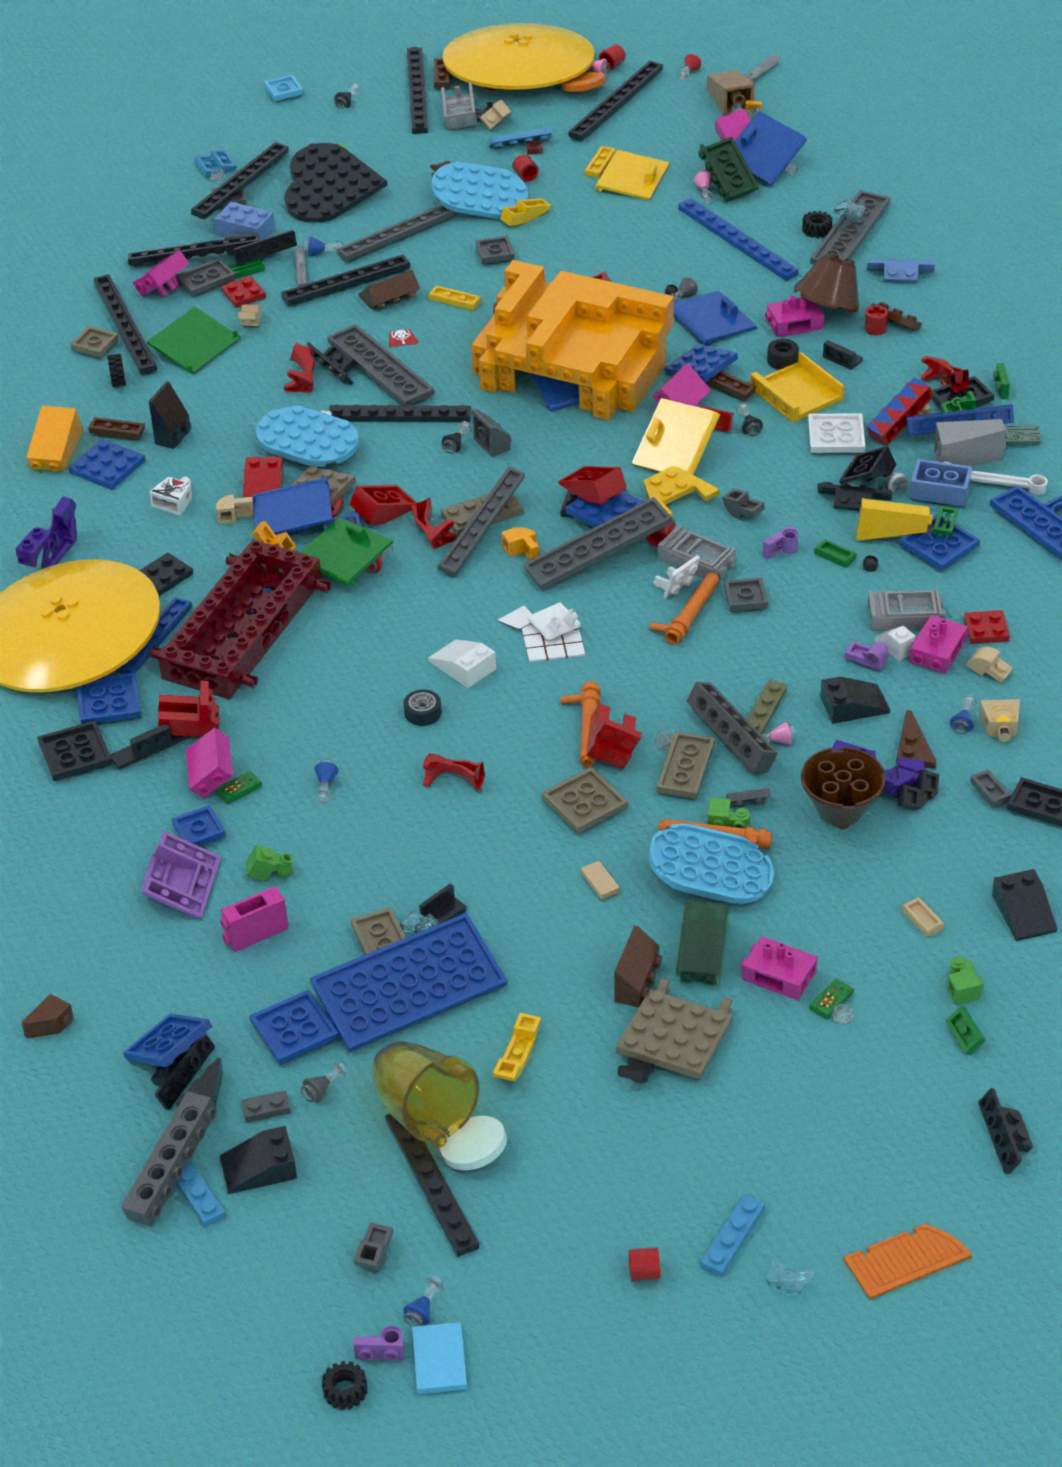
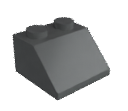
M476 409L472 410L474 440L491 457L509 451L510 434L492 417Z

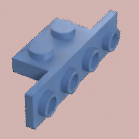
M873 258L867 260V270H884L883 282L917 283L918 271L934 272L935 262L930 260L914 261L907 259L905 261H898L897 259L880 260Z

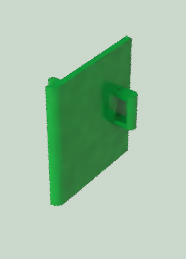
M194 306L149 339L147 344L193 374L242 336L238 335L237 330L231 331Z
M339 517L300 553L319 558L321 575L349 586L350 584H355L354 579L393 544V540Z

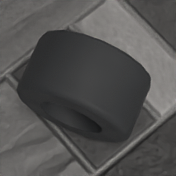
M776 339L768 345L767 362L771 367L780 370L798 362L799 347L794 341Z

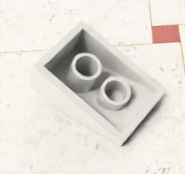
M456 639L427 658L428 662L466 688L471 687L496 670L495 651L480 642Z

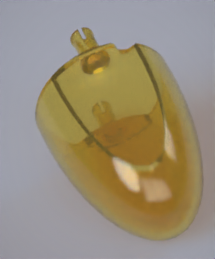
M406 1041L390 1043L379 1050L374 1057L371 1073L379 1098L388 1112L415 1138L424 1142H431L435 1147L442 1148L447 1143V1137L459 1131L470 1119L479 1097V1080L473 1067L465 1060L456 1056H447L435 1050Z

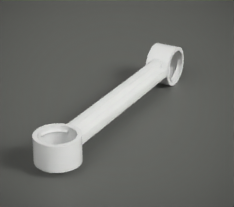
M972 471L971 481L1012 487L1020 486L1021 488L1028 489L1030 493L1035 495L1044 494L1048 483L1047 478L1042 475L1023 478Z

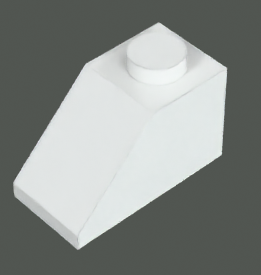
M904 626L890 629L874 637L875 641L884 643L888 647V652L898 661L910 656V647L916 639V636Z

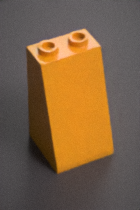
M41 406L26 456L30 468L51 471L66 470L84 430L76 408Z

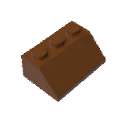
M413 270L369 285L358 295L371 309L375 307L381 309L387 306L386 303L388 302L394 304L401 301L402 297L411 298L415 296V292L420 287Z
M634 925L614 972L615 1002L638 1008L649 992V985L655 981L656 968H660L662 963V956L659 955V945L639 926Z

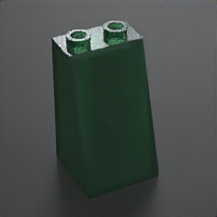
M695 900L685 901L676 966L677 980L685 983L693 981L702 982L706 985L721 983L730 924L729 904Z

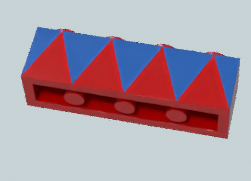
M915 377L906 383L904 388L893 397L892 401L869 422L867 430L870 438L886 447L905 428L906 417L916 416L933 398L930 386Z

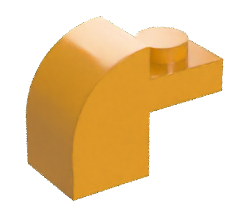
M266 521L260 522L251 533L260 542L292 551L297 547L287 532L275 535Z
M524 527L512 528L501 532L502 547L510 557L524 553L530 561L538 557L540 548L537 543L536 532Z

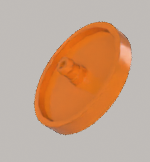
M586 72L561 83L563 91L585 92L603 85L606 82V78L602 72Z

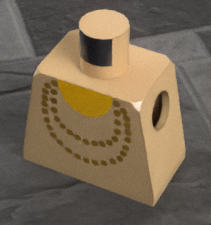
M1019 699L981 700L979 717L989 737H999L1000 741L1007 742L1011 739V736L1017 735Z

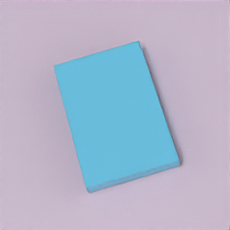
M461 1322L412 1327L417 1394L467 1390Z

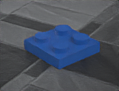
M210 805L171 818L172 825L179 837L197 846L226 837L225 830Z

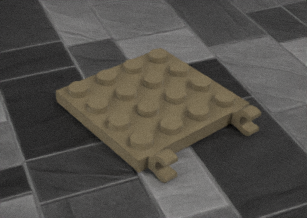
M661 978L657 990L650 989L619 1040L616 1046V1053L701 1079L732 1023L733 1015L730 1014L732 999L723 997L719 1010L668 995L670 980Z

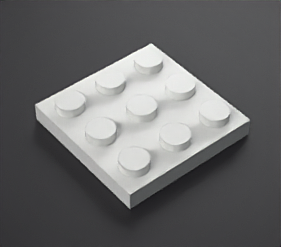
M862 413L808 414L810 453L865 452Z

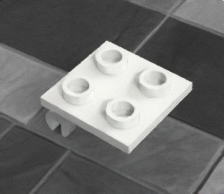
M698 555L678 569L673 567L667 568L666 574L670 577L669 580L660 576L654 577L653 583L655 586L665 590L663 595L665 599L671 595H676L682 587L689 586L693 582V576L698 569L697 565L700 559Z
M561 602L528 616V620L548 641L581 627V623L577 620V613L573 612V609L567 610Z

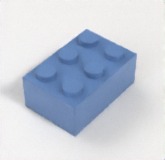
M230 202L214 218L216 235L225 237V235L258 233L260 240H262L275 230L273 212L238 204L237 202Z
M917 459L911 480L910 499L965 507L971 486L973 467Z

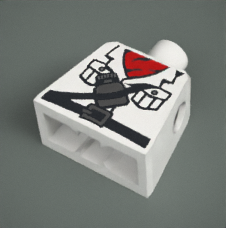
M172 477L166 478L149 491L151 506L181 516L192 499L190 479L188 477H182L180 480Z

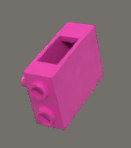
M745 109L737 110L727 116L719 117L715 122V131L721 141L729 137H733L735 141L751 119Z
M179 250L159 262L132 283L141 296L157 288L162 297H164L168 292L162 284L166 283L171 291L176 289L180 283L174 275L188 266L189 262Z
M792 295L789 297V300L767 304L765 319L767 322L769 321L771 330L775 332L777 337L824 328V314L815 302L803 297L796 299Z
M687 363L652 397L658 404L660 399L663 398L696 406L711 389Z
M931 615L910 647L909 662L946 674L967 641L968 626Z
M215 727L186 749L189 789L203 799L221 785L229 782V779L233 777L229 737Z
M276 886L221 909L222 919H220V924L224 930L222 938L227 946L230 945L234 952L289 929L285 899Z
M761 936L757 944L754 943L752 945L748 958L745 957L741 963L740 969L743 970L742 980L799 1001L817 972L818 957Z

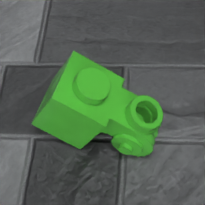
M710 798L708 824L746 828L750 826V812L745 808H739L736 812H732L730 810L731 799Z
M256 845L246 860L247 877L265 882L272 871H277L278 876L281 878L289 877L293 872V857L288 853L278 854L273 849Z
M962 957L953 958L950 963L947 991L954 1004L958 1005L980 999L983 981L980 976L976 975L973 962L967 961Z

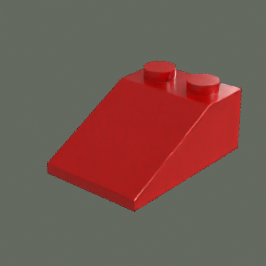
M246 457L243 498L282 488L284 478L282 457Z
M583 466L558 481L560 486L587 502L597 503L598 505L608 502L610 497L618 496L621 494L620 491L627 488L621 467Z
M398 485L356 486L349 503L355 512H358L365 519L366 523L370 525L385 524L411 511V505L417 504Z

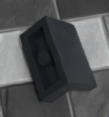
M829 340L823 343V358L852 370L863 361V357L857 355L854 351Z
M448 884L419 905L420 923L427 928H431L466 912V905L454 896V886L452 884Z

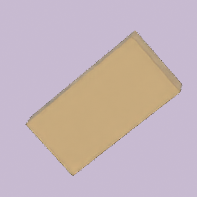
M600 861L581 868L582 876L601 900L620 893V887Z
M919 897L901 905V911L926 937L944 929L945 923Z

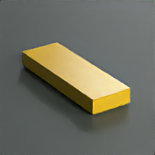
M601 146L584 170V175L600 178L616 149Z
M437 285L428 294L429 300L472 311L481 303L480 296Z

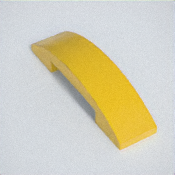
M524 1013L519 1014L513 1027V1036L503 1058H499L492 1073L493 1077L510 1081L517 1080L533 1049L541 1024V1017Z

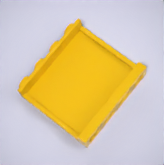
M799 352L798 362L762 377L757 372L750 374V384L756 386L755 393L792 423L807 417L808 414H814L844 400L845 386L802 352Z

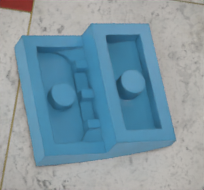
M211 150L210 156H195V162L205 177L225 174L235 170L237 167L226 150Z

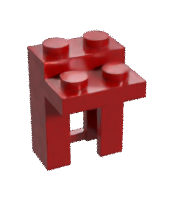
M201 681L199 696L159 694L158 726L166 723L170 728L171 735L203 737L214 727L219 730V718H216L219 717V706L215 705V697H212L209 681Z
M599 703L591 716L586 755L624 769L632 757V751L641 739L642 732L635 730L636 717L625 713L623 725L609 720L611 707Z

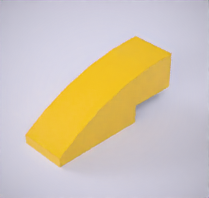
M542 198L517 200L516 206L503 207L500 220L509 226L527 223L551 209L552 205Z

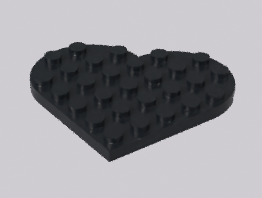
M312 143L296 152L291 159L290 174L294 182L287 188L284 200L287 211L294 218L304 222H309V220L325 222L338 217L386 187L387 180L347 149L339 146V144Z

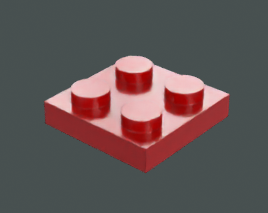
M252 276L221 286L222 293L235 308L266 298V292Z
M1003 610L964 612L965 626H968L967 633L970 644L1009 642L1010 634Z

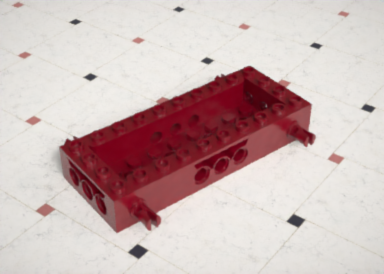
M253 539L239 556L229 553L225 562L226 565H231L230 568L164 649L153 646L154 650L150 649V658H155L159 661L161 679L199 691L201 681H209V689H212V695L229 700L242 684L255 689L254 685H258L259 679L257 676L250 675L253 669L315 589L325 593L331 590L332 583L321 579L319 558ZM264 588H270L272 591L270 593L265 592ZM251 610H254L255 614L249 616L251 614Z

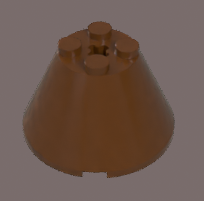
M830 252V254L823 255L793 289L795 293H797V290L801 292L800 296L807 300L836 310L838 307L846 308V312H858L860 308L855 261L848 258L845 260L840 259L839 255Z
M843 747V750L831 751V748L821 750L809 757L801 770L802 786L820 813V817L839 829H847L849 825L856 823L882 793L886 778L883 772L884 769L876 758L867 752L850 747Z

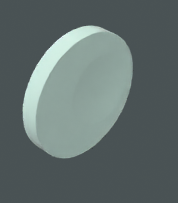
M470 1117L458 1122L445 1133L440 1143V1151L448 1166L457 1170H473L491 1163L502 1153L507 1143V1135L502 1123L493 1117Z

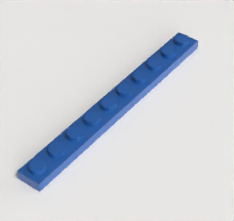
M692 198L678 204L680 211L783 280L787 281L799 275V269Z

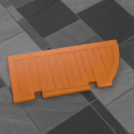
M924 1223L913 1228L915 1232L913 1235L905 1231L866 1247L869 1252L867 1254H863L859 1250L844 1256L843 1261L869 1300L972 1258V1254L952 1235Z

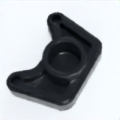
M628 1057L629 1065L618 1066L617 1074L619 1077L629 1078L638 1083H645L654 1071L655 1064Z

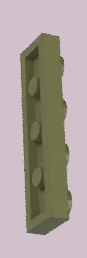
M768 679L746 720L761 735L765 732L787 691V684Z

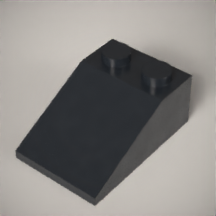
M166 381L149 400L155 445L174 449L185 435L190 432L191 423L187 410L170 382Z
M886 446L856 454L840 478L839 483H856L865 480L869 482L880 476H890L897 464L889 447Z
M841 676L821 680L820 698L832 724L890 713V709L878 684Z
M1035 869L994 878L992 897L1016 941L1057 932L1056 923L1043 884Z
M286 1126L264 1130L220 1155L228 1194L297 1179L295 1160Z

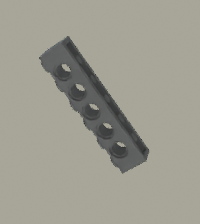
M695 682L686 701L692 707V710L703 719L705 724L714 730V733L725 742L728 748L732 749L737 758L742 760L751 772L768 773L778 752L711 682Z
M189 1091L186 1092L121 1205V1209L128 1219L152 1227L154 1221L160 1216L162 1207L172 1195L176 1182L182 1177L184 1168L188 1161L193 1158L197 1145L205 1136L206 1129L216 1117L217 1109L211 1098Z

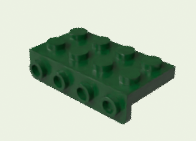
M733 137L706 147L704 144L700 145L698 155L701 160H704L707 172H710L712 175L713 184H717L719 195L721 198L724 197L726 202L759 190V185Z

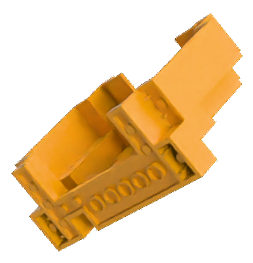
M512 260L504 270L505 286L496 296L497 306L495 307V314L471 345L472 372L479 375L480 389L494 393L498 389L515 393L516 369L578 384L579 409L593 412V417L610 421L617 409L635 412L666 365V336L674 325V296L561 270L552 283L545 281V267Z

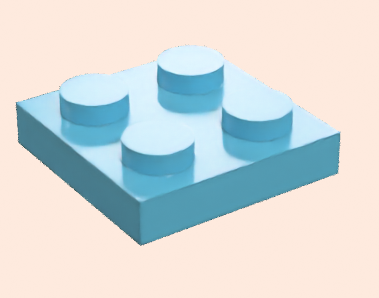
M293 74L264 81V87L274 101H282L286 98L304 94L303 88Z

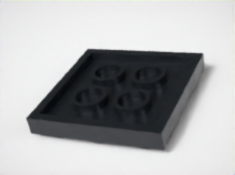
M95 720L37 737L53 781L112 765L111 756Z

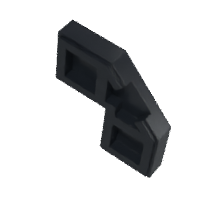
M923 769L919 770L917 788L904 784L900 785L897 805L911 810L921 808L928 800L938 794L939 774Z

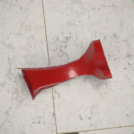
M295 343L293 346L290 360L295 361L302 368L303 372L287 371L288 377L293 381L285 384V391L312 392L315 361L312 357L313 350L310 347L301 346L298 343Z
M925 356L921 359V362L928 366L927 371L921 376L922 380L928 381L943 375L949 376L951 378V389L955 392L966 389L969 385V369L963 370L954 367L942 358Z
M429 497L422 502L411 505V510L416 526L424 532L432 548L437 549L455 541L458 536L453 532H449L454 525L452 519H448L436 527L431 526L429 517L433 507Z
M430 753L423 762V769H425L423 786H430L436 777L443 772H452L462 775L473 787L482 791L481 786L485 778L484 761L474 763L468 760H452Z

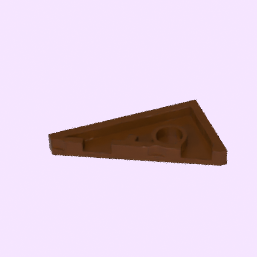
M906 710L897 759L922 760L925 768L935 769L936 759L912 711Z

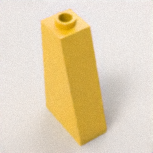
M862 498L856 529V540L862 541L927 532L928 525H932L933 514H930L928 506Z

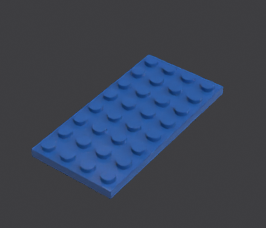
M464 913L310 977V983L330 1020L339 1032V1036L348 1052H352L507 985V979L468 913Z

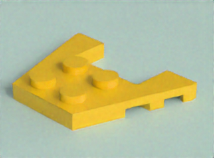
M675 465L643 480L648 499L654 497L672 518L673 513L666 505L693 491H696L705 502L719 495L717 487Z

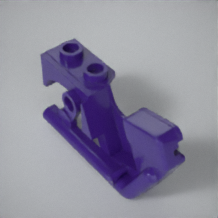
M62 496L56 507L52 509L50 528L48 530L39 527L33 528L15 548L19 564L36 568L38 556L43 549L41 569L56 565L77 540L76 503L73 499ZM51 551L54 554L49 558V552Z
M836 740L831 748V751L843 750V747L855 748L867 752L876 758L875 750L872 751ZM898 758L895 767L883 770L886 778L883 791H887L886 795L898 796L899 787L903 784L911 787L917 784L918 771L925 770L924 762L916 759Z

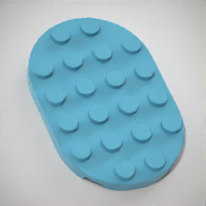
M456 161L455 163H449L440 167L434 173L431 182L432 195L442 203L443 207L458 213L500 219L503 207L516 206L517 200H527L528 190L525 183L508 169Z
M300 405L269 411L258 422L256 427L257 440L265 451L308 466L324 467L326 464L333 462L339 464L349 459L359 446L358 432L349 421L304 408Z
M691 824L670 825L668 829L659 830L654 835L648 850V860L652 870L672 889L741 905L759 900L768 892L774 878L772 862L768 855L764 856L758 850L759 846L757 844L751 843L748 839L738 835Z

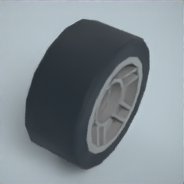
M431 690L413 691L403 701L405 718L414 725H430L441 717V698Z

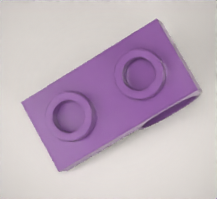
M790 525L772 537L767 538L763 541V557L770 559L781 551L787 554L795 553L798 550V531Z
M853 641L845 651V659L881 670L889 659L888 647L880 641L874 642L871 647Z
M396 1326L385 1327L381 1331L380 1337L354 1336L355 1359L404 1360V1338L401 1329Z

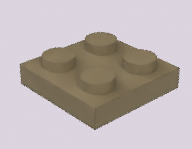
M88 326L70 344L71 350L101 358L118 340V334Z

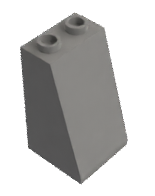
M1002 419L936 422L934 445L936 461L973 467L1001 460L1003 452L1006 451L1004 437H1007V426H1004Z

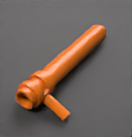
M714 573L706 574L679 615L669 625L651 622L650 630L665 632V639L671 644L680 643L690 630L691 623L719 584L718 575Z
M594 681L586 682L581 688V694L561 696V704L580 702L582 706L580 762L584 767H591L596 762L595 758L586 755L591 716L600 703L601 689Z
M669 819L659 821L658 831L668 829L673 824H691L744 837L751 843L757 844L759 846L758 849L764 850L765 848H771L772 832L763 828L755 830V827L737 828Z

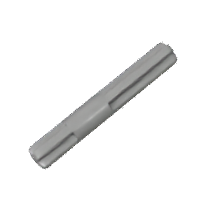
M773 54L745 75V77L753 82L778 63L779 56Z
M302 246L295 248L298 287L307 284L305 253Z

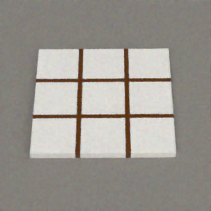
M532 623L522 627L529 663L585 656L579 628L548 641Z

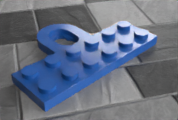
M1016 486L990 499L991 507L1062 559V516L1055 513L1062 508V496L1043 504L1020 486Z

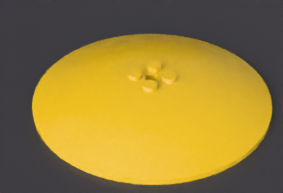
M510 23L476 29L455 38L446 46L443 52L445 68L458 79L468 83L472 82V84L478 86L512 90L541 88L569 81L587 71L595 58L593 45L582 35L565 28L536 23Z
M87 559L65 562L38 570L7 587L0 593V685L24 692L60 691L93 682L126 664L150 640L159 622L160 599L152 581L141 571L129 565L110 560Z

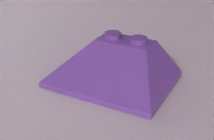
M164 831L149 861L140 892L200 920L221 856Z

